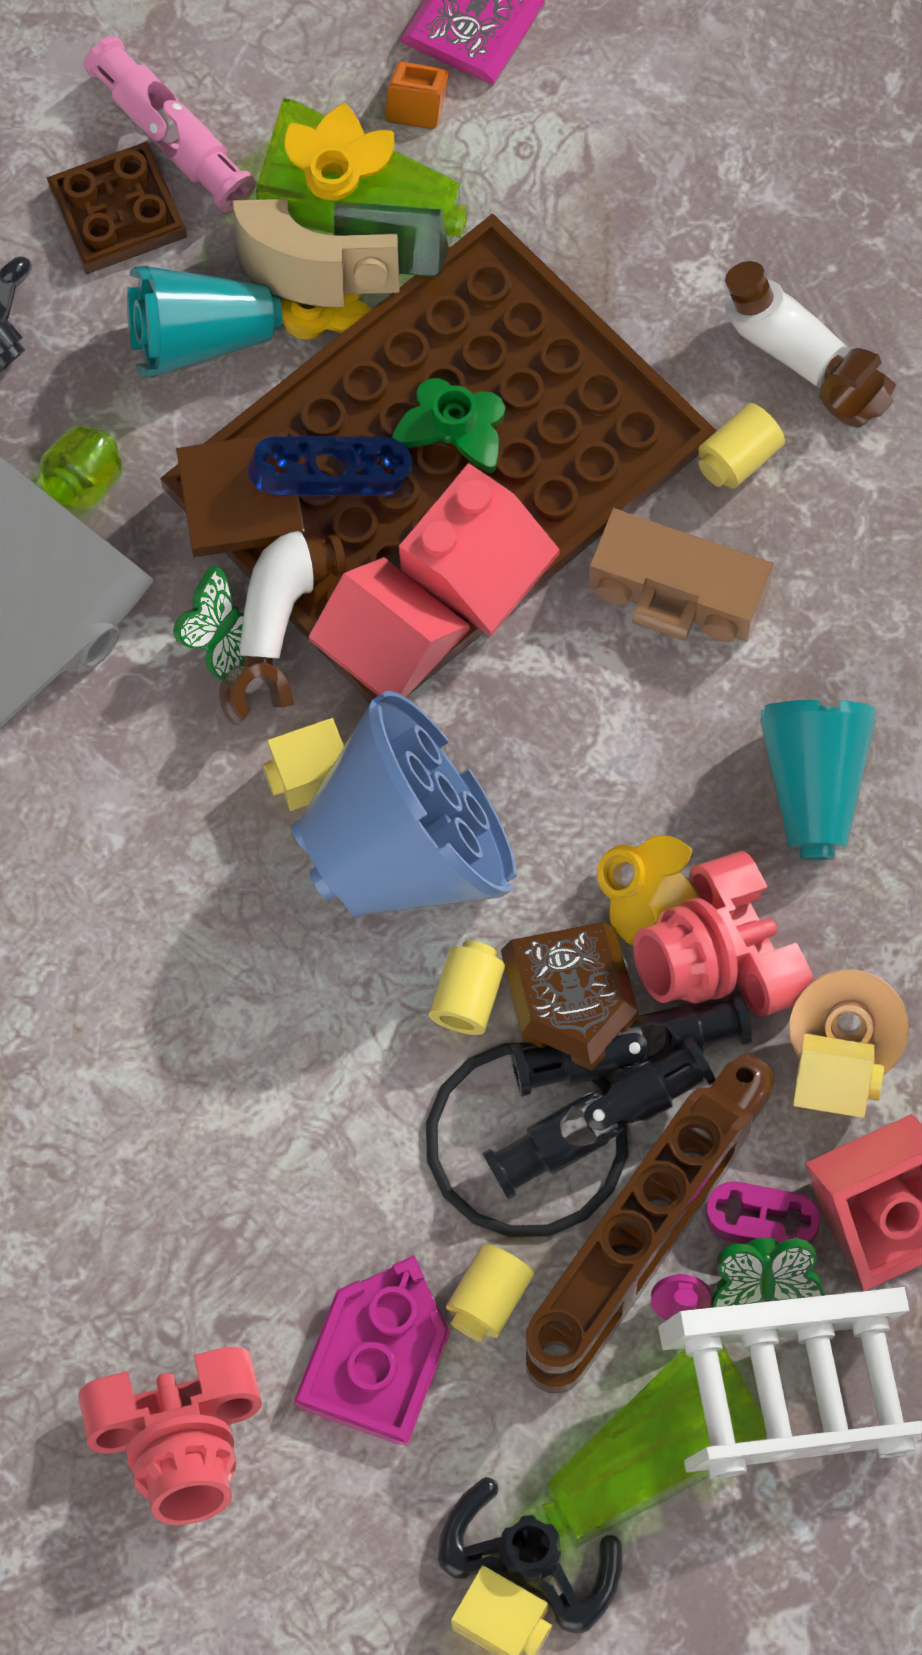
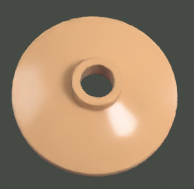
M842 969L821 975L802 990L792 1008L789 1029L791 1043L799 1059L804 1033L874 1045V1064L884 1065L883 1075H885L896 1065L905 1050L909 1024L907 1012L900 996L886 981L869 972ZM845 1013H853L859 1017L861 1023L854 1030H844L838 1024L840 1016Z

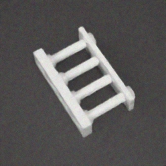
M905 1287L680 1311L659 1325L658 1329L663 1350L685 1348L686 1356L693 1357L710 1441V1447H706L684 1460L686 1473L709 1470L710 1479H724L746 1473V1465L871 1449H878L880 1458L897 1457L915 1452L914 1442L922 1439V1421L906 1423L903 1421L885 1333L890 1331L889 1323L910 1311ZM853 1329L854 1337L861 1338L879 1426L848 1430L830 1339L835 1337L834 1331ZM797 1335L799 1344H806L824 1433L792 1436L774 1345L779 1343L778 1337ZM742 1342L743 1350L750 1351L767 1440L735 1443L717 1353L723 1349L722 1344Z

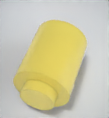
M748 403L699 446L698 451L701 460L698 462L699 468L703 475L715 486L721 487L724 484L729 488L735 489L785 445L784 434L768 412L754 403Z
M464 941L463 946H455L449 949L429 1012V1017L432 1021L442 1027L463 1034L481 1035L485 1033L505 969V964L496 957L497 951L493 947L477 941Z
M483 1243L446 1305V1309L454 1316L450 1324L460 1333L479 1342H482L485 1335L498 1338L534 1276L533 1270L509 1252L494 1245Z

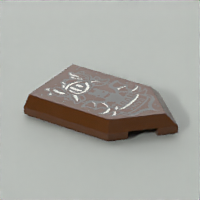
M595 923L512 939L501 949V956L505 964V972L521 1036L527 1042L541 1048L549 1045L571 1055L572 1062L592 1071L605 1057L606 1047L619 1032H626L639 1017L616 930L606 923Z

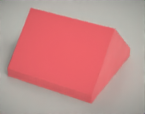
M383 557L343 574L309 635V641L377 696L385 691H393L407 697L470 630V625Z

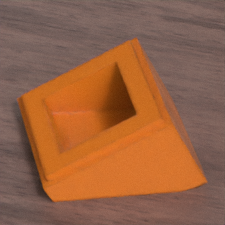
M402 61L398 62L387 87L386 120L392 123L435 129L440 120L450 71L444 68Z

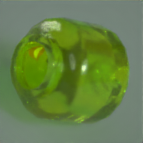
M74 426L68 429L42 457L40 462L42 485L45 492L63 507L89 509L98 504L119 481L123 472L122 457L115 440L108 433L88 426Z

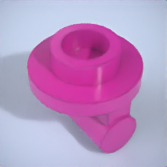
M676 1274L665 1277L657 1282L651 1291L652 1309L659 1317L665 1320L670 1319L680 1311L711 1308L712 1297L709 1286L694 1276Z

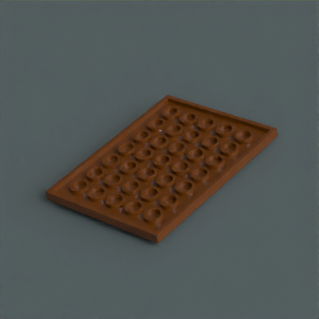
M492 213L400 286L398 293L390 294L203 444L287 431L305 540L317 538L323 544L326 542L327 536L338 535L345 554L346 572L383 557L401 570L399 545L469 463L515 494L560 549L558 557L521 600L522 602L602 536L613 508L626 513L632 511L699 455V446L717 430ZM439 378L448 382L451 386L464 387L472 394L482 391L491 392L502 399L505 406V416L503 422L494 428L499 438L497 467L493 473H488L471 463L457 450L452 442L446 444L443 440H440L433 444L411 448H395L393 446L392 436L401 419L410 409L418 407L416 392L420 384L427 379ZM177 464L164 474L160 480L162 488L186 512L179 465ZM268 546L226 552L225 554L251 579L253 568L263 550ZM331 571L327 572L325 579L314 581L311 593L302 594L293 605L289 620L308 640L313 627L342 577L333 576ZM458 615L470 625V630L412 692L484 632ZM317 648L369 703L377 697L374 692Z

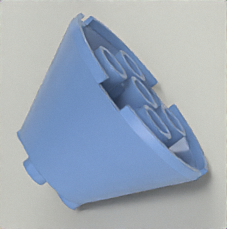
M385 691L371 701L301 819L291 825L296 841L309 854L315 865V868L310 870V877L314 886L327 900L337 896L349 912L357 918L366 914L503 897L514 889L512 884L508 885V882L517 877V869L508 838L491 802L470 768L460 774L441 747L449 743L444 733L419 707L399 693Z

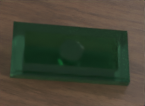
M335 202L334 236L397 234L399 274L432 277L441 274L449 250L441 209Z

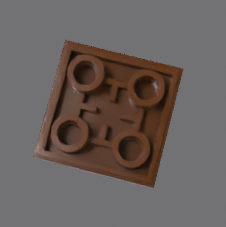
M148 141L46 177L50 192L86 275L187 238L185 225Z
M287 431L176 448L193 558L269 546L280 536L295 531L301 532L305 538Z

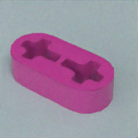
M726 1182L718 1185L710 1193L706 1204V1222L709 1229L717 1237L735 1243L747 1244L758 1238H772L781 1243L784 1240L798 1238L812 1244L820 1225V1214L816 1205L808 1197L794 1192L753 1184ZM729 1198H736L741 1200L740 1208L742 1211L759 1214V1218L739 1216L737 1224L730 1225L725 1223V1213L716 1210V1206L726 1207ZM788 1210H796L800 1212L799 1220L802 1223L809 1224V1228L801 1227L798 1229L796 1236H788L784 1234V1224L765 1220V1218L769 1216L782 1219L786 1217Z

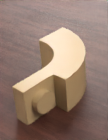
M288 199L233 200L239 262L252 280L257 284L266 285L271 293L308 305L344 307V294L399 292L397 234L349 236L320 234L303 228L292 219L288 211Z

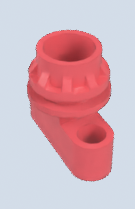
M744 851L693 866L689 873V880L697 889L699 898H693L682 902L679 906L666 909L660 914L654 925L640 929L635 936L633 951L639 977L648 993L661 1003L680 999L688 1003L698 1004L708 999H720L728 996L737 984L749 1009L756 1016L765 1017L793 1007L802 990L813 981L811 970L797 943L776 950L771 944L769 937L776 934V923L770 918L760 921L751 905V902L757 901L760 898L761 892L767 889V885L754 860Z
M224 1347L195 1354L194 1359L199 1377L196 1380L176 1384L174 1375L163 1373L156 1379V1390L134 1395L129 1373L126 1371L93 1380L79 1391L78 1398L88 1447L94 1452L104 1454L126 1450L128 1467L133 1472L134 1486L141 1495L149 1500L151 1513L160 1522L171 1525L198 1523L219 1514L231 1502L232 1493L229 1482L236 1470V1458L233 1450L234 1438L229 1424L251 1418L262 1406L252 1357L249 1351L244 1348Z

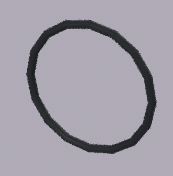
M530 1042L503 1043L468 1058L440 1086L426 1121L427 1163L442 1196L472 1224L507 1237L552 1236L586 1221L615 1191L628 1157L627 1123L619 1125V1127H623V1130L616 1137V1155L604 1186L581 1210L544 1225H509L479 1214L452 1189L439 1161L438 1123L450 1093L475 1068L505 1055H510V1045L520 1044L522 1048L536 1046ZM604 1076L600 1079L592 1080L601 1089L603 1096L608 1093L612 1086L610 1081Z

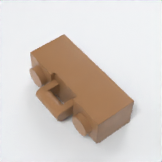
M613 508L589 566V588L595 589L596 594L601 599L611 604L626 605L628 601L636 603L637 606L633 614L632 623L686 641L695 620V624L702 626L704 633L713 639L722 642H732L737 638L748 642L770 588L774 563Z

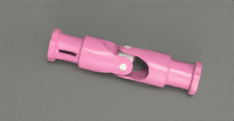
M116 35L103 38L90 49L83 63L86 72L92 78H99L112 91V100L137 126L141 127L151 137L153 142L190 181L201 183L215 198L214 203L222 213L234 211L233 200H247L251 196L256 186L254 177L248 171H241L226 156L227 148L200 120L177 100L170 89L147 66L138 65L125 52L123 42Z

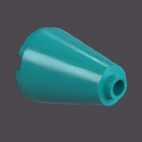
M134 266L130 270L129 276L138 278L139 282L138 287H127L129 339L131 350L142 349L145 363L135 364L137 372L142 378L156 377L270 341L273 337L274 329L281 328L282 307L278 296H271L270 290L266 285L150 266Z
M793 700L765 705V710L761 709L760 723L788 847L800 850V859L833 860L835 859V850L847 848L876 724L875 707L865 703L839 700V707L820 705V700Z

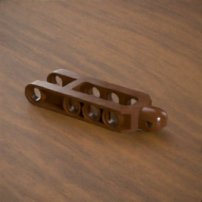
M752 1053L744 1054L727 1063L711 1087L697 1088L687 1097L533 1315L526 1329V1371L530 1380L538 1389L548 1393H563L573 1389L587 1373L709 1198L710 1193L716 1188L732 1165L750 1133L753 1121L773 1092L774 1074L767 1063ZM685 1153H696L702 1157L692 1158L685 1155ZM662 1200L669 1205L658 1207L651 1204L650 1201ZM629 1248L637 1254L622 1256L614 1250ZM551 1345H560L567 1348L569 1352L562 1356H552L543 1350ZM545 1372L555 1373V1374H562V1373H565V1372H567V1373L564 1374V1375H561V1376H550V1375L546 1374Z

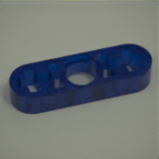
M270 436L257 444L247 469L251 482L259 490L268 494L390 495L402 487L411 472L413 462L407 447L400 441L389 437ZM321 455L336 457L344 466V474L338 477L324 474L318 468L316 458ZM303 456V464H297L299 458ZM269 457L276 458L278 466L285 467L282 474L275 473V468L272 464H266ZM377 458L384 459L386 467L394 468L391 475L385 474L383 466L375 464ZM358 468H363V470H362V472L360 473V475H357V474H356L357 469H358Z

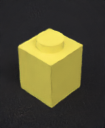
M333 718L268 740L271 760L262 763L272 795L275 796L283 793L290 811L310 804L344 747Z
M804 1033L794 1089L793 1106L864 1118L867 1100L879 1101L884 1074V1065L874 1064V1045Z
M483 1565L451 1619L452 1630L495 1655H537L552 1628V1624L544 1620L548 1613L547 1602Z

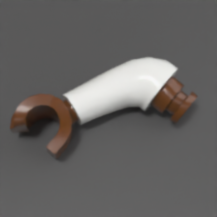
M741 262L728 271L725 283L730 296L726 300L725 310L730 322L739 335L788 366L817 388H821L819 397L822 403L841 422L860 428L873 417L882 416L894 402L891 395L896 384L885 374L877 370L882 363L879 354L861 348L851 349L848 353L847 345L837 338L821 321L793 297L783 292L779 284L773 280H767L764 268L758 262Z
M299 531L290 532L276 539L260 555L252 571L243 617L239 656H245V663L233 667L223 677L219 687L221 707L225 717L233 725H239L251 709L245 699V691L248 684L257 677L267 683L273 707L282 708L294 705L287 677L277 667L273 666V658H280L287 623L295 601L302 594L311 593L314 581L325 579L327 572L331 571L335 577L343 576L346 572L345 554L338 535L327 536L326 542L321 544L317 538L305 540Z

